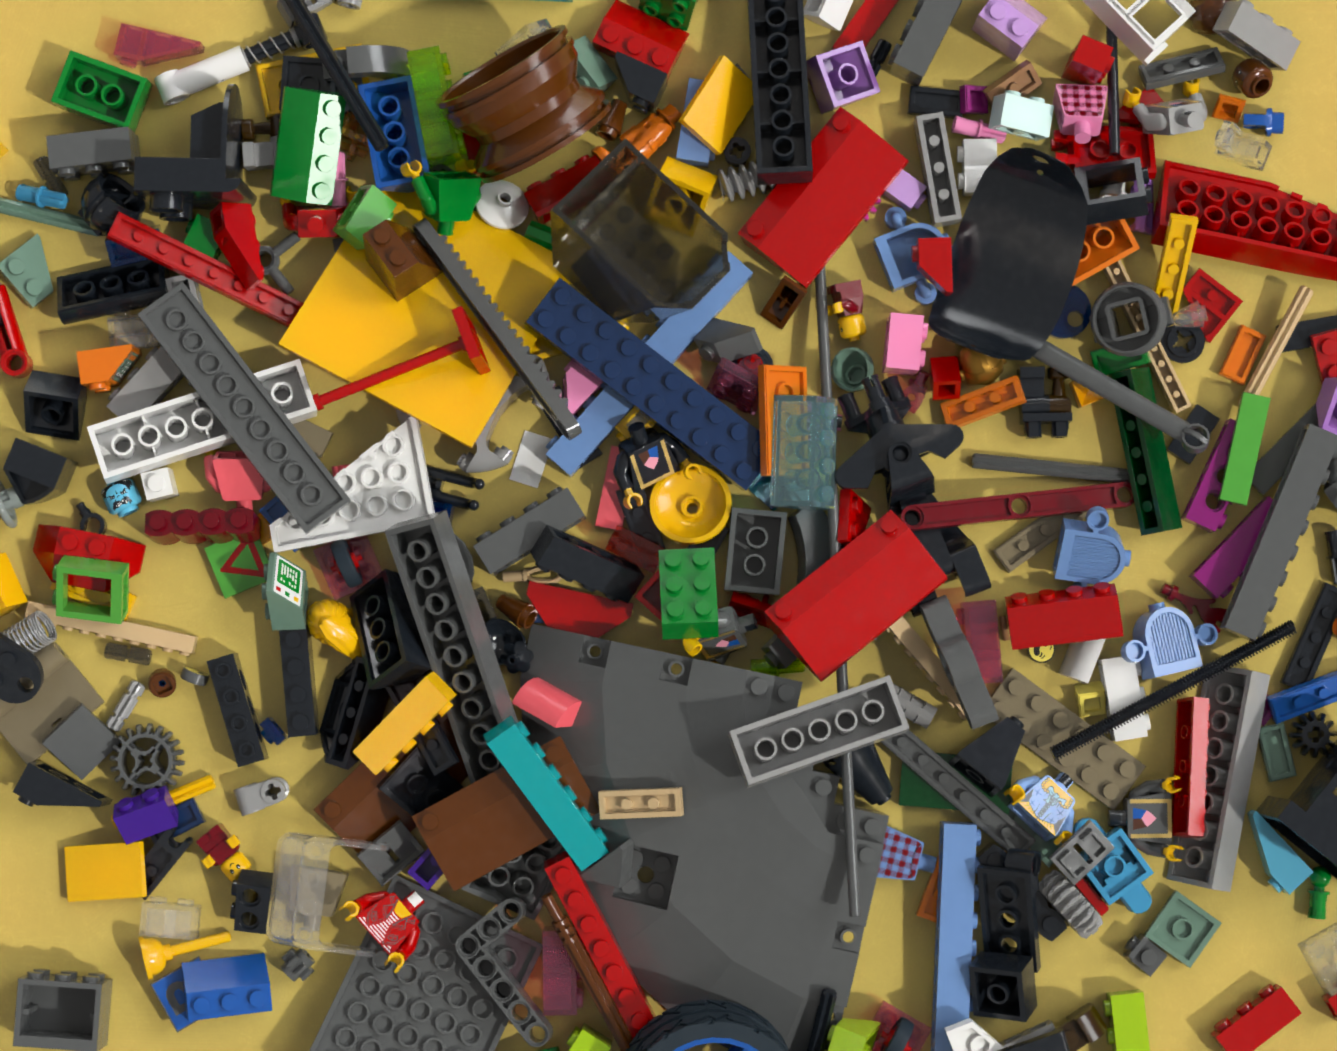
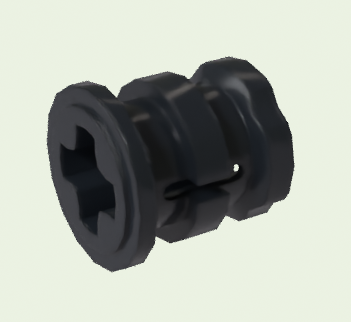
M740 137L732 138L724 149L725 160L734 167H739V164L745 165L751 154L749 143ZM736 147L738 151H743L741 158L738 159L736 155H731L733 148Z

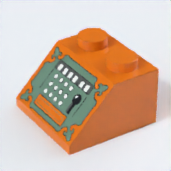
M132 344L77 351L80 383L89 388L90 391H95V393L111 392V387L119 386L141 358V350Z

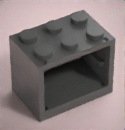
M33 969V971L27 972V975L18 978L13 1046L75 1051H99L107 1046L113 979L105 978L104 973H88V975L77 976V971H61V973L54 975L50 974L49 969Z

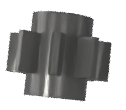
M292 947L281 957L285 961L281 969L293 981H296L299 977L304 981L314 972L311 966L315 963V960L302 947L297 951Z

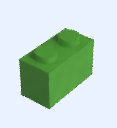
M373 184L360 186L333 228V231L356 250L365 249L363 234L384 220L391 221L394 215L393 210L397 204Z

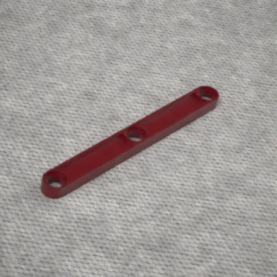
M1118 482L914 504L901 510L898 517L911 531L1084 513L1094 506H1101L1106 510L1121 509L1132 505L1134 498L1131 483ZM1119 488H1125L1129 491L1130 499L1128 502H1122L1118 499L1117 491ZM1020 499L1025 504V511L1022 514H1017L1012 510L1013 500ZM907 511L917 513L919 521L916 525H909L905 521V513Z

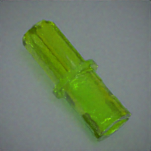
M798 658L787 668L779 670L771 667L765 659H751V671L776 675L777 677L785 673L804 672L806 666Z

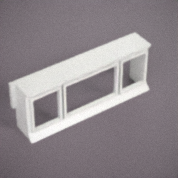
M1082 0L1145 66L1167 48L1168 44L1165 41L1196 12L1186 0H1165L1180 17L1154 39L1133 18V15L1150 0H1137L1127 10L1117 0Z

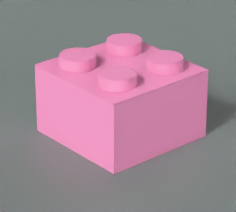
M890 313L886 323L882 373L915 376L919 370H922V367L925 365L926 350H921V344L927 339L928 323H923L924 315Z

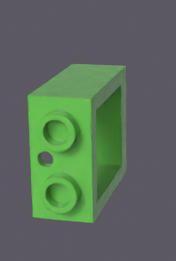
M64 555L60 562L54 565L52 577L56 581V589L53 592L52 604L56 606V616L122 624L128 614L129 563ZM68 574L111 579V607L68 601Z

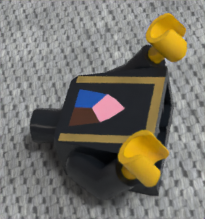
M635 422L628 427L631 437L620 442L618 446L619 454L613 469V474L620 491L625 493L623 505L629 510L632 509L631 497L636 500L638 507L643 504L642 496L636 492L680 471L679 465L684 467V477L689 480H693L688 473L690 467H694L698 474L702 473L701 467L698 464L690 463L688 460L690 458L677 440L665 432L658 433L654 428L645 429L642 422Z

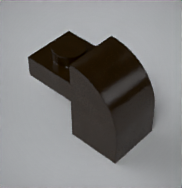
M1087 1003L1066 1017L1067 1021L1054 1029L1062 1028L1070 1051H1077L1086 1044H1091L1099 1039L1108 1030V1027L1094 1004Z

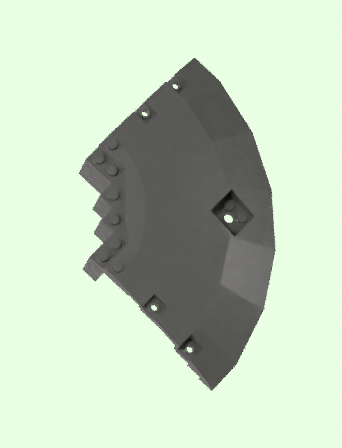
M533 624L529 634L527 649L533 652L534 658L530 662V669L525 673L521 672L520 687L530 679L539 677L582 701L572 727L555 728L522 709V722L530 732V735L527 736L532 744L537 742L542 746L561 736L598 805V791L682 787L683 816L600 820V813L592 816L593 820L590 821L594 829L600 827L608 838L605 844L609 853L583 871L580 870L582 874L630 838L634 842L631 880L621 888L585 881L639 984L667 1010L682 1003L698 1000H725L745 1006L766 1018L783 1037L789 1051H807L822 990L829 988L837 992L833 1010L834 1017L830 1022L829 1030L833 1024L836 1025L842 1019L844 1008L847 1007L864 927H866L880 866L889 816L883 812L855 806L861 916L849 917L844 807L842 803L835 802L840 776L813 769L814 765L746 788L728 738V733L731 730L797 708L803 682ZM593 646H598L601 650L600 655L597 657H593L590 654V649ZM675 663L680 664L682 667L681 673L677 675L671 672V666ZM644 866L650 867L654 872V877L649 882H642L637 875L639 869ZM845 932L853 933L852 941L846 942L843 940ZM827 1039L824 1050L828 1051L830 1041ZM718 1043L728 1049L733 1046L732 1044Z

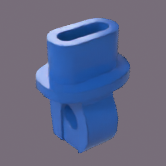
M1268 108L1266 115L1244 114L1243 128L1265 129L1266 137H1270L1271 133L1283 134L1284 112H1272V108Z

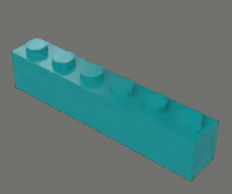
M509 716L484 734L485 741L579 869L583 871L609 853L605 844L608 838L600 827L594 829L590 821L593 818L584 806L581 808L577 806L574 801L577 799V796L569 785L564 787L558 780L562 776L552 763L548 766L543 758L546 754L537 742L532 744L527 738L530 732L521 720L516 723L513 717Z

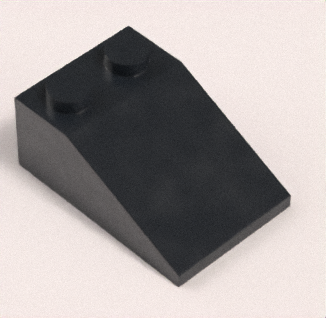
M42 761L29 762L13 790V793L19 795L18 800L30 807H33V805L101 807L110 805L113 800Z

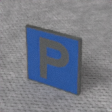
M198 956L192 959L191 961H199L201 959ZM181 966L150 984L176 1032L198 1021H188L186 1019Z

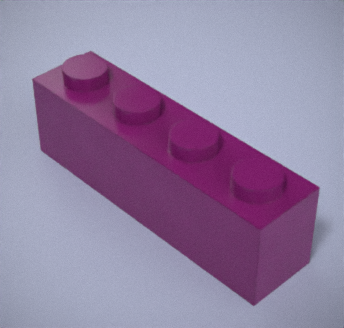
M1270 496L1264 497L1189 575L1212 599L1219 596L1222 598L1226 597L1234 588L1232 585L1234 580L1238 576L1241 577L1273 501Z

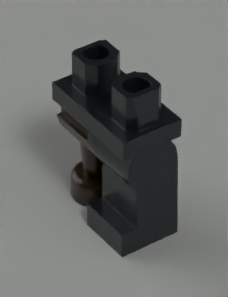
M1045 366L1019 367L1017 376L1027 401L1019 405L1020 425H1024L1026 439L1041 438V424H1051V438H1066L1069 423L1072 421L1071 400L1066 396L1064 379L1069 377L1051 367L1047 368V377L1053 380L1052 394L1044 395Z

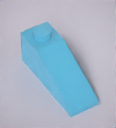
M1250 810L1247 815L1264 871L1270 877L1267 882L1276 892L1280 893L1283 891L1290 895L1313 871L1257 811Z

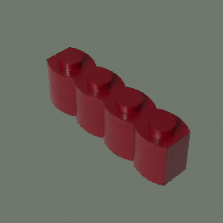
M210 508L201 512L192 509H182L174 513L166 510H154L145 514L144 533L153 542L160 545H172L179 541L186 544H199L206 540L217 544L227 543L232 540L241 543H251L261 539V519L253 510L248 508H234L227 512L217 508Z

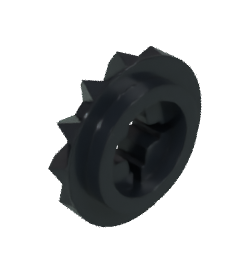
M1174 321L1175 324L1166 327L1160 342L1171 361L1181 364L1194 361L1201 355L1204 349V334L1201 328L1192 321ZM1178 334L1182 338L1193 337L1186 343L1187 350L1182 346L1173 347L1178 341Z

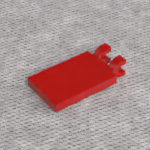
M1101 126L1100 135L1091 136V140L1085 144L1077 143L1074 135H1063L1060 133V130L1053 131V139L1050 141L1051 151H1061L1067 148L1068 154L1055 152V158L1069 166L1073 170L1074 175V168L1140 157L1142 168H1148L1149 179H1155L1157 170L1153 134L1143 133L1142 127L1120 126V155L1117 156L1109 155L1108 126Z

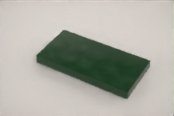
M937 753L947 763L956 755ZM902 761L898 805L959 810ZM1012 768L1005 786L992 798L969 781L1004 813L1009 814L1007 806L1010 803V795L1005 796L1003 793L1011 787Z

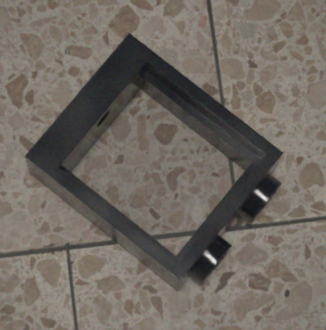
M1140 157L1074 168L1075 177L1079 181L1087 199V225L1149 215L1147 204L1153 203L1151 187H1145L1144 185L1150 184L1148 168H1142ZM1137 180L1138 192L1090 200L1089 188Z

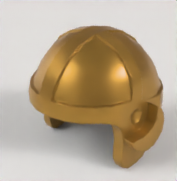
M963 346L958 355L961 381H965L967 385L991 384L1004 371L1003 365L1007 361L1006 359L990 357Z

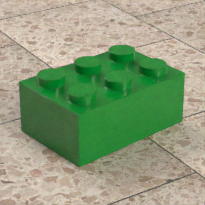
M70 50L51 102L60 109L112 128L128 126L135 133L153 85L147 78Z
M714 547L658 550L662 640L718 637Z

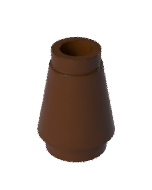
M619 99L612 100L611 110L596 124L597 129L595 133L608 141H615L621 135L627 104Z
M506 594L501 595L496 602V608L518 628H530L537 618L538 611L534 609L533 604Z

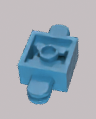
M1082 818L1078 820L1074 825L1073 833L1090 819L1115 847L1085 875L1100 898L1109 906L1120 898L1126 908L1136 914L1147 911L1151 906L1152 899L1141 882L1154 872L1122 828L1115 826L1105 833L1094 819ZM1084 850L1079 853L1085 861L1090 858Z

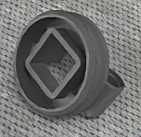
M1121 282L1105 289L1096 299L1091 310V316H1089L1095 343H1099L1112 354L1124 357H1134L1149 352L1160 342L1166 327L1175 324L1169 298L1166 296L1160 298L1151 288L1135 282ZM1139 302L1145 330L1121 336L1116 313L1112 309Z

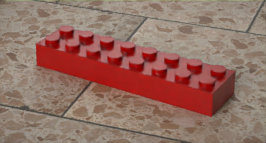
M1194 696L1177 699L1174 776L1178 775L1180 779L1173 780V787L1176 789L1182 788V790L1173 793L1172 836L1204 837L1205 798L1207 795V746L1209 744L1208 729L1210 725L1208 720L1210 711L1209 698Z

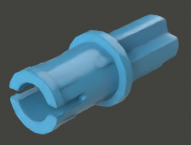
M19 184L15 192L18 201L35 203L40 208L49 206L65 209L69 202V198L65 193L49 190L46 186L38 188Z

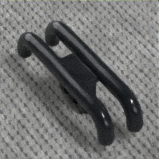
M426 465L433 501L471 511L479 508V502L476 500L442 492L445 481L481 490L485 486V482L482 479Z

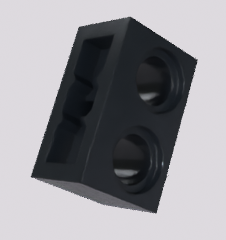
M241 869L238 880H233L231 896H236V900L231 906L230 919H235V931L259 934L268 933L272 921L275 873Z

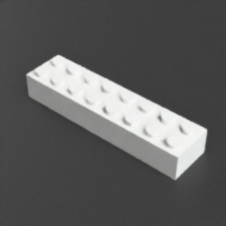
M300 359L253 373L292 424L317 416V408ZM197 392L87 427L106 484L235 443Z

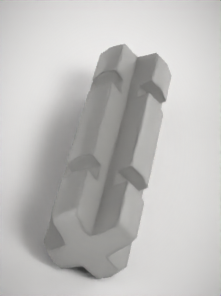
M136 680L130 682L127 687L128 692H124L113 710L114 715H110L106 722V725L114 731L119 732L125 724L123 720L125 718L128 719L138 702L137 697H141L145 690V686Z

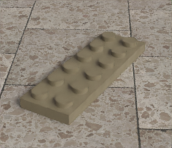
M1014 668L1009 671L991 696L999 717L998 720L993 721L996 725L1007 717L1014 716L1024 724L1023 729L1025 730L1021 741L1023 745L1060 772L1069 775L1073 782L1111 810H1115L1146 767L1102 734L1101 738L1098 736V739H1096L1095 737L1096 741L1092 739V743L1089 741V744H1087L1086 742V746L1082 744L1083 748L1079 746L1080 749L1077 747V751L1073 749L1074 752L1070 751L1071 754L1067 752L1068 756L1064 754L1065 757L1061 756L1062 759L1058 757L1059 760H1054L1050 747L1062 742V740L1068 739V737L1077 734V732L1083 731V729L1091 725Z

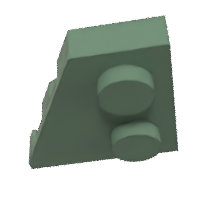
M38 234L0 262V273L31 309L53 293L54 290L41 238Z

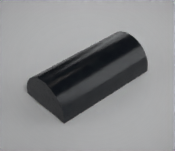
M148 258L57 277V313L59 318L66 325L148 307L168 292L165 281L166 278H170L168 268Z

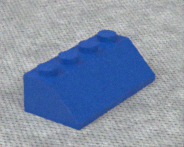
M412 75L358 85L361 97L388 139L389 144L386 150L377 152L367 138L376 187L381 191L415 192L411 183L412 177L406 178L402 175L400 171L401 165L406 162L410 164L414 160L419 161L422 164L420 176H423V172H431L416 87Z

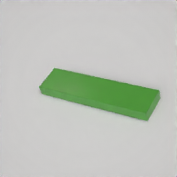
M1247 392L1242 393L1218 500L1247 505L1271 398Z

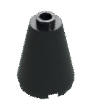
M872 744L852 751L854 791L871 805L886 803L891 798L890 793L893 788L875 745ZM841 755L823 761L827 768L842 779Z

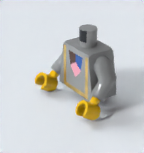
M1199 78L1194 79L1193 83L1183 82L1182 93L1189 98L1144 105L1139 102L1141 90L1134 87L1132 93L1125 89L1122 101L1124 106L1133 108L1132 111L1141 123L1142 131L1145 134L1176 135L1202 130L1208 115L1201 93H1198Z

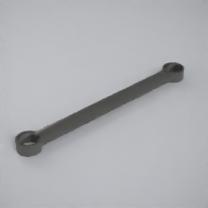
M1048 341L1033 356L1178 440L1187 452L1199 454L1207 449L1210 433L1204 425L1199 423L1190 424ZM1187 434L1199 439L1203 445H1189L1185 440V436Z

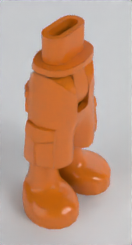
M668 104L663 110L658 108L656 113L650 114L636 126L634 125L619 137L622 145L615 150L608 151L604 147L596 146L591 152L597 156L607 173L613 175L616 181L622 184L629 178L630 172L638 162L641 164L645 163L658 147L667 141L671 132L676 128L675 123L682 114L672 104Z

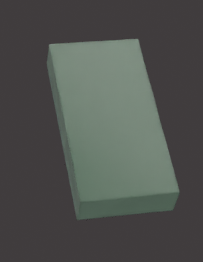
M1284 722L1261 727L1258 742L1268 782L1297 776Z

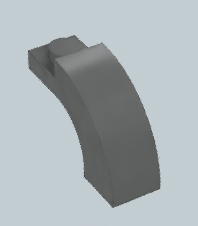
M359 45L347 46L346 49L334 51L350 78L374 77L387 80L412 75L410 51L401 47ZM322 63L324 80L332 81V78L330 77L329 73L327 72L326 68Z

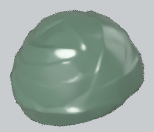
M848 347L839 351L831 365V376L834 382L841 389L850 392L863 390L864 386L861 381L866 377L871 379V375L874 373L872 358L867 352L857 347Z

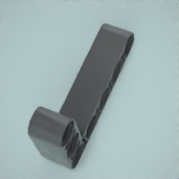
M515 896L501 902L459 936L455 943V949L530 1046L541 1047L552 1038L553 1027L490 946L525 917L527 905L522 898ZM509 903H514L518 906L519 914L517 917L508 915L506 908ZM488 920L494 921L497 925L498 930L494 935L489 934L485 929V924ZM466 938H472L475 941L476 949L474 952L465 949L464 940ZM483 960H489L493 964V972L491 974H487L482 970L481 963ZM500 982L509 984L511 991L508 996L502 995L499 992L498 985ZM517 1004L526 1006L528 1010L527 1017L522 1018L516 1014L515 1007ZM534 1026H540L544 1029L545 1038L543 1040L534 1037L532 1032Z

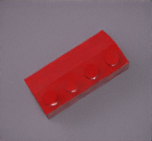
M1099 582L1094 584V586H1070L1064 590L1056 591L1043 589L1038 593L1032 594L1018 592L1005 597L1012 650L1124 636L1115 583Z

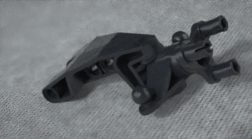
M875 374L871 375V379L866 377L861 381L870 401L868 410L863 414L859 410L853 392L846 393L837 398L846 419L844 424L847 431L868 434L870 440L837 469L835 477L838 486L842 489H868L873 476L882 474L885 477L887 511L892 510L898 516L900 511L909 505L938 502L932 494L935 493L934 476L921 458L932 453L946 459L961 445L964 435L961 428L954 424H904L903 418L912 405L909 398L905 397L898 376H891L881 381L887 394L885 396L878 379L879 377ZM907 511L905 513L907 524L914 526L918 523L919 517L916 512ZM958 526L912 531L946 576L954 574L955 578H959L965 592V597L991 588L989 576L976 545ZM935 590L910 610L913 617L922 615L919 605L938 598Z

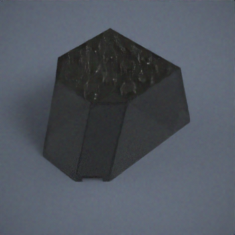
M624 139L550 211L553 267L593 304L617 322L652 323L693 309L730 271L727 252L728 233L627 139Z

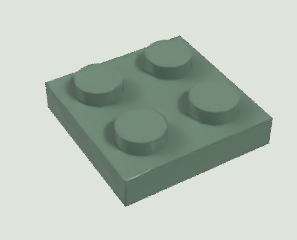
M1174 890L1143 935L1191 968L1222 923L1184 895Z

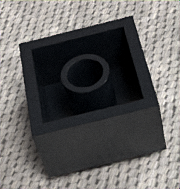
M980 951L969 965L974 1016L1027 1022L1037 1007L1033 957Z

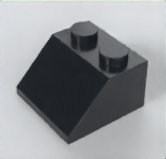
M617 51L615 55L616 69L630 104H633L632 108L642 114H647L648 112L655 113L667 87V73Z
M32 370L23 390L25 432L79 441L87 402V387L81 385L80 377Z

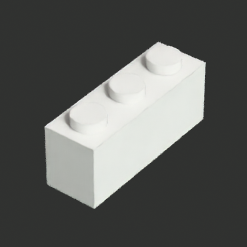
M1122 656L1097 660L1100 679L1105 689L1107 717L1113 715V713L1116 714L1119 710L1122 711L1123 708L1131 706L1132 703L1134 704L1138 700L1140 701L1141 698H1146L1144 687H1140L1138 676H1141L1140 662L1128 663ZM1148 713L1140 714L1141 717L1137 715L1138 718L1134 717L1135 720L1131 718L1132 722L1128 720L1129 723L1125 722L1126 725L1122 723L1123 726L1119 725L1120 728L1116 726L1117 730L1113 728L1114 731L1110 729L1111 741L1116 742L1147 737V730H1151Z

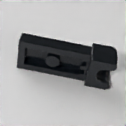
M177 827L166 830L145 856L147 897H142L144 900L151 895L193 843L192 837H188L182 843L176 842L173 836Z

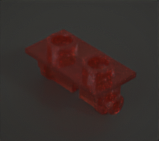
M617 525L605 548L653 574L659 565L658 550H666L620 525Z

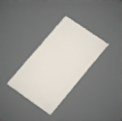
M525 430L509 479L538 488L548 458L546 456L548 451L546 445L552 439Z

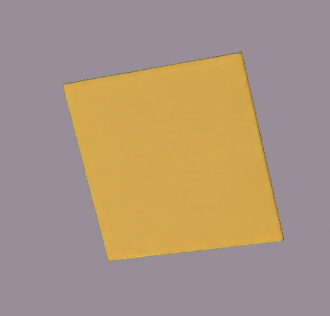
M382 191L397 204L393 210L394 215L391 222L413 230L412 225L426 218L437 232L438 221L424 214L416 192ZM473 210L470 220L455 221L453 235L447 236L448 244H453L454 252H459L460 261L465 260L466 269L472 270L473 278L477 277L479 279V286L485 287V295H491L492 303H497L498 312L503 311L504 321H510L511 329L517 330V338L522 337L523 346H529L531 351L540 335L524 323L554 283L561 278L570 285L580 266L510 229H498L490 226L479 216L478 212ZM345 240L341 243L278 343L284 349L342 380L352 383L457 341L461 334L452 309L462 306L474 324L489 364L490 372L480 375L470 361L468 353H464L462 350L363 391L471 449L517 374L516 370L444 273H441L397 302L366 261L365 249L356 250Z

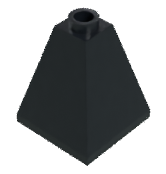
M1014 716L1005 718L960 750L948 764L992 798L1003 789L1007 782L1025 732L1023 729L1024 724Z

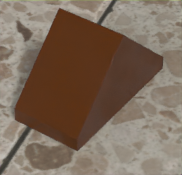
M785 275L760 315L782 330L806 297L808 291Z

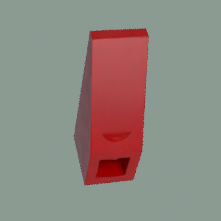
M220 202L209 213L213 238L245 289L253 290L264 280V267L260 261V243L256 237V219L252 213L251 204Z

